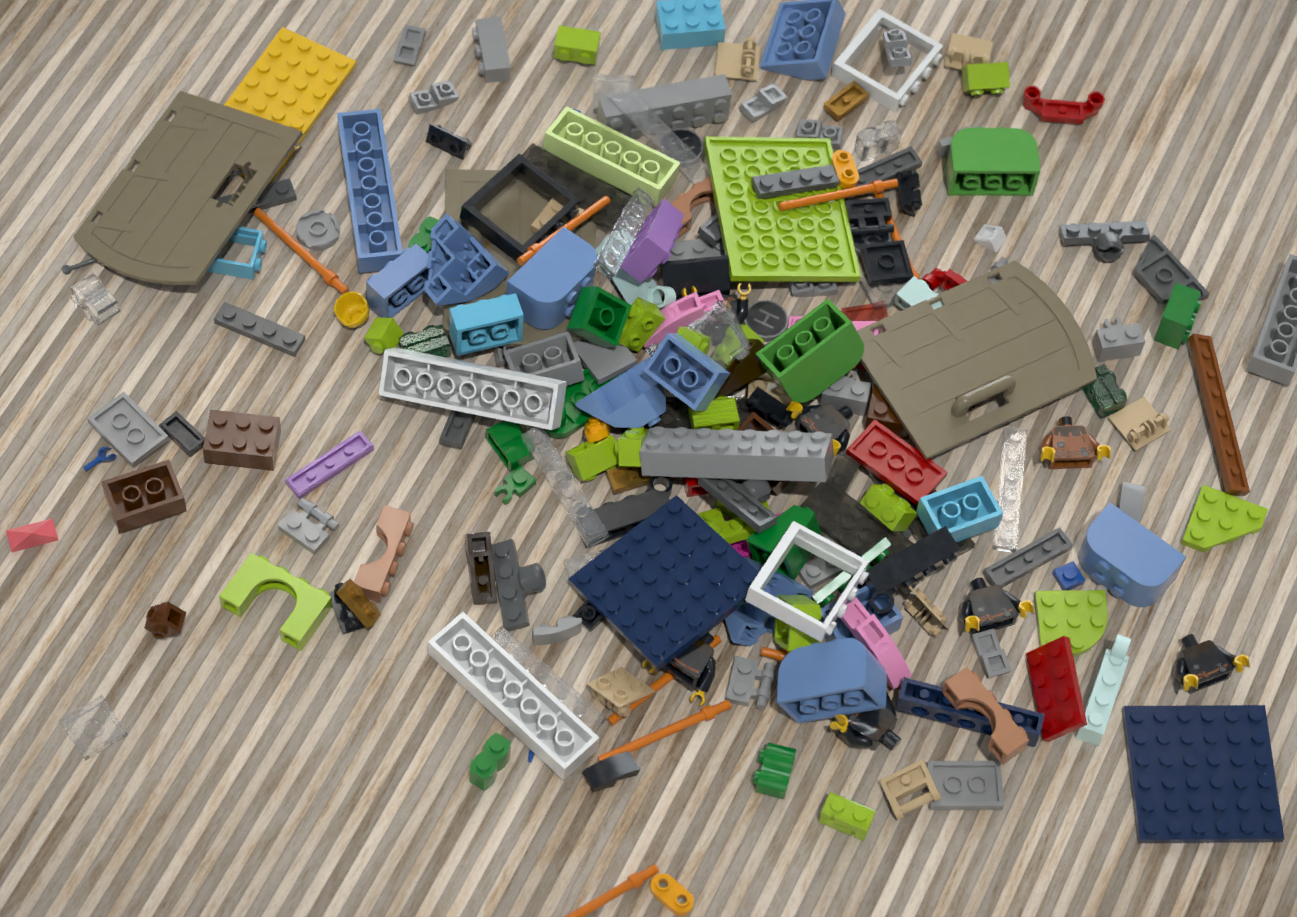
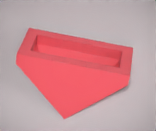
M53 518L6 530L11 552L58 541Z

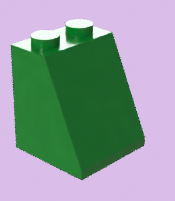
M793 505L777 516L776 525L761 533L756 531L749 536L746 542L753 560L765 564L793 521L822 536L815 512L805 506L802 508ZM794 544L777 571L795 580L810 557L811 552Z

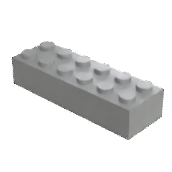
M722 74L599 96L597 122L630 138L660 134L678 128L700 127L710 123H721L729 119L732 94L726 76Z
M1289 254L1246 369V371L1289 386L1297 369V256Z

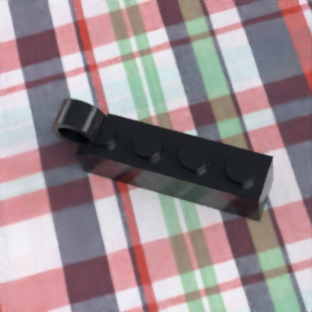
M653 476L650 479L649 489L644 493L628 495L623 500L614 503L607 502L601 507L585 509L577 514L576 527L585 548L623 537L670 501L669 497L671 496L673 486L671 478ZM664 484L667 486V489L658 491L654 488V485Z
M946 526L866 570L869 575L865 582L873 594L869 601V608L874 615L882 617L891 612L894 606L893 596L897 594L896 590L904 586L907 589L917 583L916 579L920 576L928 577L937 571L936 567L943 563L945 566H948L957 560L956 556L961 549ZM877 597H884L889 602V607L881 610L875 606L874 600Z

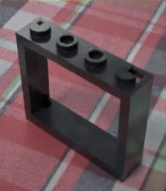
M519 153L462 205L460 219L470 227L478 230L483 237L517 262V258L527 252L531 245L534 243L538 244L565 225L566 222L575 218V215L579 212L580 199ZM519 174H522L563 206L558 213L523 245L479 212Z

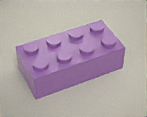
M663 198L637 227L620 267L640 283L646 277L650 279L656 273L657 265L659 263L664 264L671 256L670 251L675 246L674 241L678 238V232L683 226L681 221L684 214Z

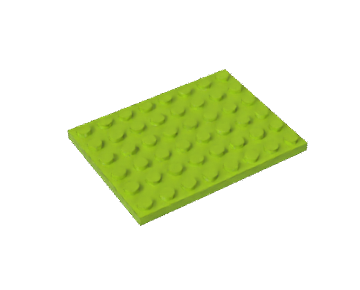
M705 136L703 144L725 255H728L730 281L859 282L861 274L844 198L779 211L778 209L779 202L841 190L840 186L758 199L751 185V179L754 176L831 165L833 150L830 138Z

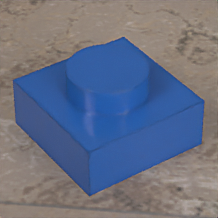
M1074 561L1054 569L1052 573L1062 590L1074 589L1085 582Z

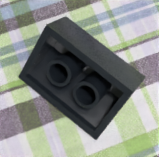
M728 255L661 263L659 286L672 287L676 293V301L683 298L681 294L683 288H686L687 295L692 294L691 286L696 288L698 297L717 290L720 291L721 295H730ZM664 292L662 293V302H664L665 299Z

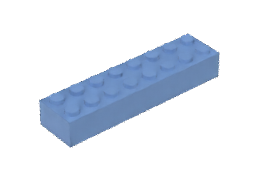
M381 109L337 113L359 273L381 271L389 261H394L403 252Z

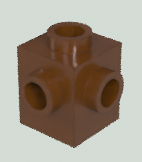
M163 602L152 606L147 612L144 628L160 639L180 634L186 612L170 602Z

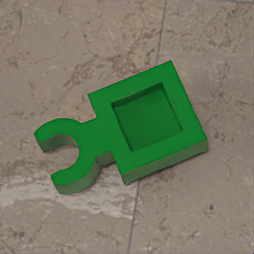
M520 465L504 478L503 483L505 485H500L495 489V496L498 497L502 493L506 494L507 496L503 498V504L506 505L511 502L514 494L520 498L535 486L536 479Z

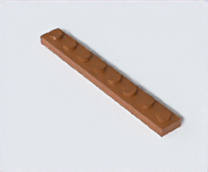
M1193 333L1188 339L1226 494L1245 496L1250 492L1212 337Z

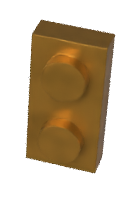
M853 81L826 101L823 109L839 121L866 101L869 93Z
M621 466L606 472L614 494L647 485L653 477L642 476V468L636 466Z
M350 578L337 591V595L367 629L375 624L381 613L378 611L377 606L364 595L358 584H355Z

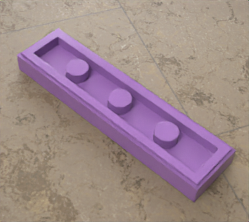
M358 431L285 479V483L300 500L374 451V445L361 431Z

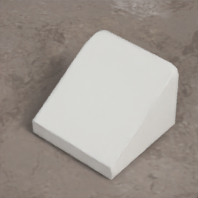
M986 224L982 226L974 237L976 243L993 252H998L1006 240L1002 227Z

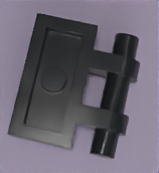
M888 197L845 201L849 224L857 223V227H850L852 236H859V238L866 237L869 234L882 236L886 235V233L894 232V224H885V221L892 219ZM865 222H876L877 225L866 226Z

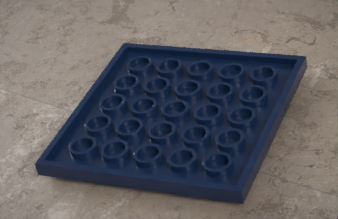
M676 495L569 577L568 580L570 585L659 671L747 602L745 599L749 587L759 571Z
M1265 705L1123 707L1122 714L1138 844L1283 842L1284 832Z

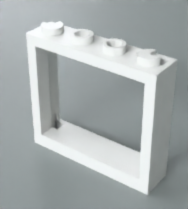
M878 9L834 62L832 77L846 85L855 81L869 93L870 99L896 113L901 106H906L910 95L918 91L921 81L928 79L934 65H939L943 57L941 54L943 45ZM880 29L887 32L893 29L904 30L908 44L927 54L897 93L850 67Z
M793 521L750 585L745 601L822 642L826 634L831 636L837 625L835 622L837 617L841 619L848 607L845 605L847 601L852 602L859 590L856 588L859 583L863 585L869 575L866 572L869 561ZM794 544L854 575L824 623L763 591Z

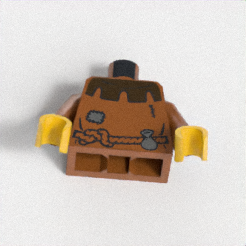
M1069 416L1061 417L1058 420L1059 426L1053 427L1051 434L1045 436L1039 447L1040 461L1048 459V469L1091 468L1095 456H1097L1098 461H1101L1102 457L1111 459V447L1100 445L1091 434L1087 433L1086 427L1083 425L1073 426L1072 418Z

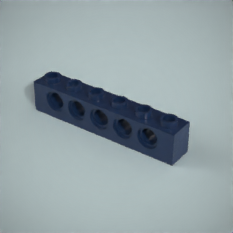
M903 677L895 707L896 711L992 736V727L989 720L982 713L974 709L956 710L942 693L943 687ZM998 702L1002 708L1010 712L1015 724L1026 731L1029 739L1027 745L1035 747L1040 737L1045 714Z

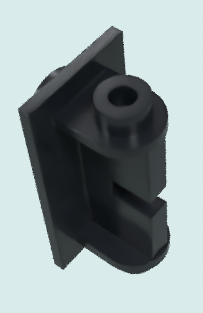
M429 124L425 142L461 160H464L466 150L469 151L472 147V143L469 142L468 138L465 139L459 135H454L452 132L442 128L441 125Z
M910 170L906 175L898 171L899 205L903 211L915 217V211L920 210L922 206L921 191L917 189L920 187L919 174L916 170Z
M758 386L744 403V405L781 429L783 426L786 428L790 424L791 420L789 418L793 412L786 410L788 406Z
M338 583L335 585L334 591L329 594L332 597V606L342 634L365 628L362 622L337 595V591L343 585V583Z

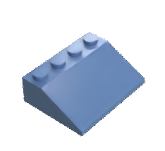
M839 0L780 2L759 67L762 70L805 80L826 79L846 16Z

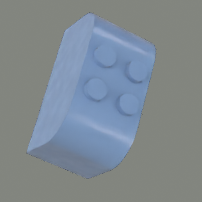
M563 227L507 281L506 294L516 293L524 314L523 321L538 329H551L560 325L567 317L570 318L581 288L594 286L597 253L588 242L567 228Z
M1109 503L1091 523L1078 554L1081 568L1091 576L1094 582L1102 584L1115 597L1121 598L1126 603L1136 607H1148L1156 603L1175 581L1186 559L1185 555L1112 503Z
M837 638L830 642L813 643L810 646L800 647L791 651L781 662L778 672L777 703L798 724L833 718L835 715L840 714L849 715L886 708L887 673L883 665L857 639Z

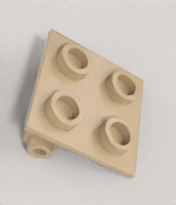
M952 33L945 67L962 70L961 67L967 64L989 63L993 41Z
M746 38L744 44L718 42L715 76L725 74L726 78L757 81L760 46H756L754 38Z
M1145 397L1138 399L1108 417L1135 451L1171 431V428L1167 425L1169 416L1166 413H1157Z
M910 586L909 589L916 597L914 599L909 597L904 602L906 605L905 609L916 620L921 619L919 624L923 625L930 635L939 636L942 633L940 628L943 626L948 630L949 627L945 624L948 619L935 605L929 606L932 602L919 588L914 590Z
M622 667L587 683V686L591 688L594 698L601 701L609 709H613L619 716L625 717L631 712L629 708L631 703L655 691Z

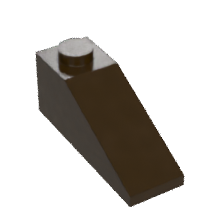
M746 339L726 368L730 374L716 396H725L766 373L756 355L758 351L765 347L759 339Z
M490 532L465 534L473 605L496 603L497 594Z

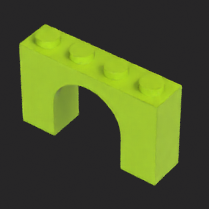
M250 553L219 595L221 607L241 618L253 600L262 592L276 589L289 593L295 599L296 606L280 628L281 641L302 651L332 609V597L326 590L311 586L306 579L291 575L286 568L271 564L266 557Z

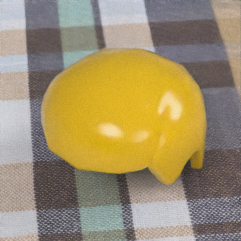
M350 291L342 294L336 300L334 313L342 325L348 328H356L363 325L369 318L370 308L362 294Z

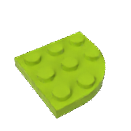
M1105 590L1035 591L1034 600L1040 646L1066 636L1070 638L1073 657L1090 651L1102 638L1108 620Z

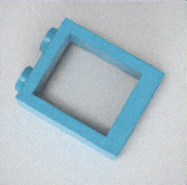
M238 226L228 242L255 246L250 264L216 258L207 272L254 280L256 271L260 272L262 259L260 257L261 253L266 252L267 240H264L262 230Z

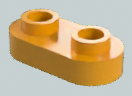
M845 150L834 152L831 165L840 181L838 186L843 189L856 187L859 174L853 156Z
M594 416L588 419L589 421L586 423L584 431L588 442H596L609 435V424Z
M660 873L653 877L650 891L660 903L677 916H686L691 913L694 906V897L686 888L668 874ZM665 882L668 886L662 888L659 886V883ZM683 898L686 900V903L680 904L677 900Z

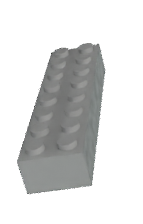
M654 427L648 430L640 450L642 476L826 482L834 459L832 433L820 431L802 433L800 431L778 432L776 430L755 431L752 429L738 431L731 429L710 430L708 428L687 429L679 427L674 429Z

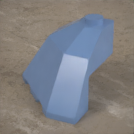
M446 213L431 229L432 248L428 253L427 268L429 269L428 281H425L424 290L438 306L473 301L495 289L509 274V271L449 214Z
M650 356L575 403L577 408L613 427L641 428L645 424L651 427L661 420L659 416L666 412V394L663 386L643 371L652 357Z
M744 557L760 572L764 564ZM779 571L775 572L763 590L776 598L777 595H805L811 599L814 593L810 588ZM745 602L725 618L731 641L737 644L752 646L758 642V637L766 632L771 634L775 628V617L749 602Z

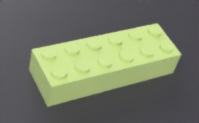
M567 106L545 132L543 151L655 207L677 181L680 162Z

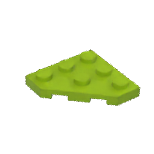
M1202 485L1181 544L1200 552L1211 550L1214 546L1236 541L1247 534L1258 533L1263 526L1268 509Z

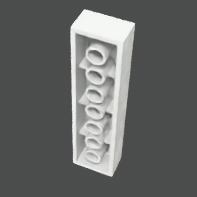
M394 347L384 351L379 395L553 430L561 425L567 381Z
M464 612L459 614L428 641V654L563 781L598 750L599 737Z

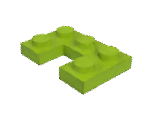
M767 501L762 503V505L769 509ZM720 507L698 513L729 544L745 540L756 532L740 517L724 522Z

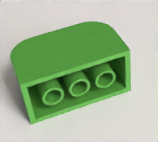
M977 127L958 131L952 138L945 165L947 196H1033L1041 172L1038 145L1035 138L1029 132L1018 128Z
M826 299L763 347L756 355L767 374L793 401L803 403L814 399L852 370L863 356L864 343L853 323L829 299Z

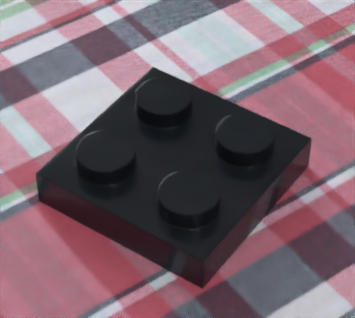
M904 240L862 244L860 246V253L869 286L908 282L914 276Z

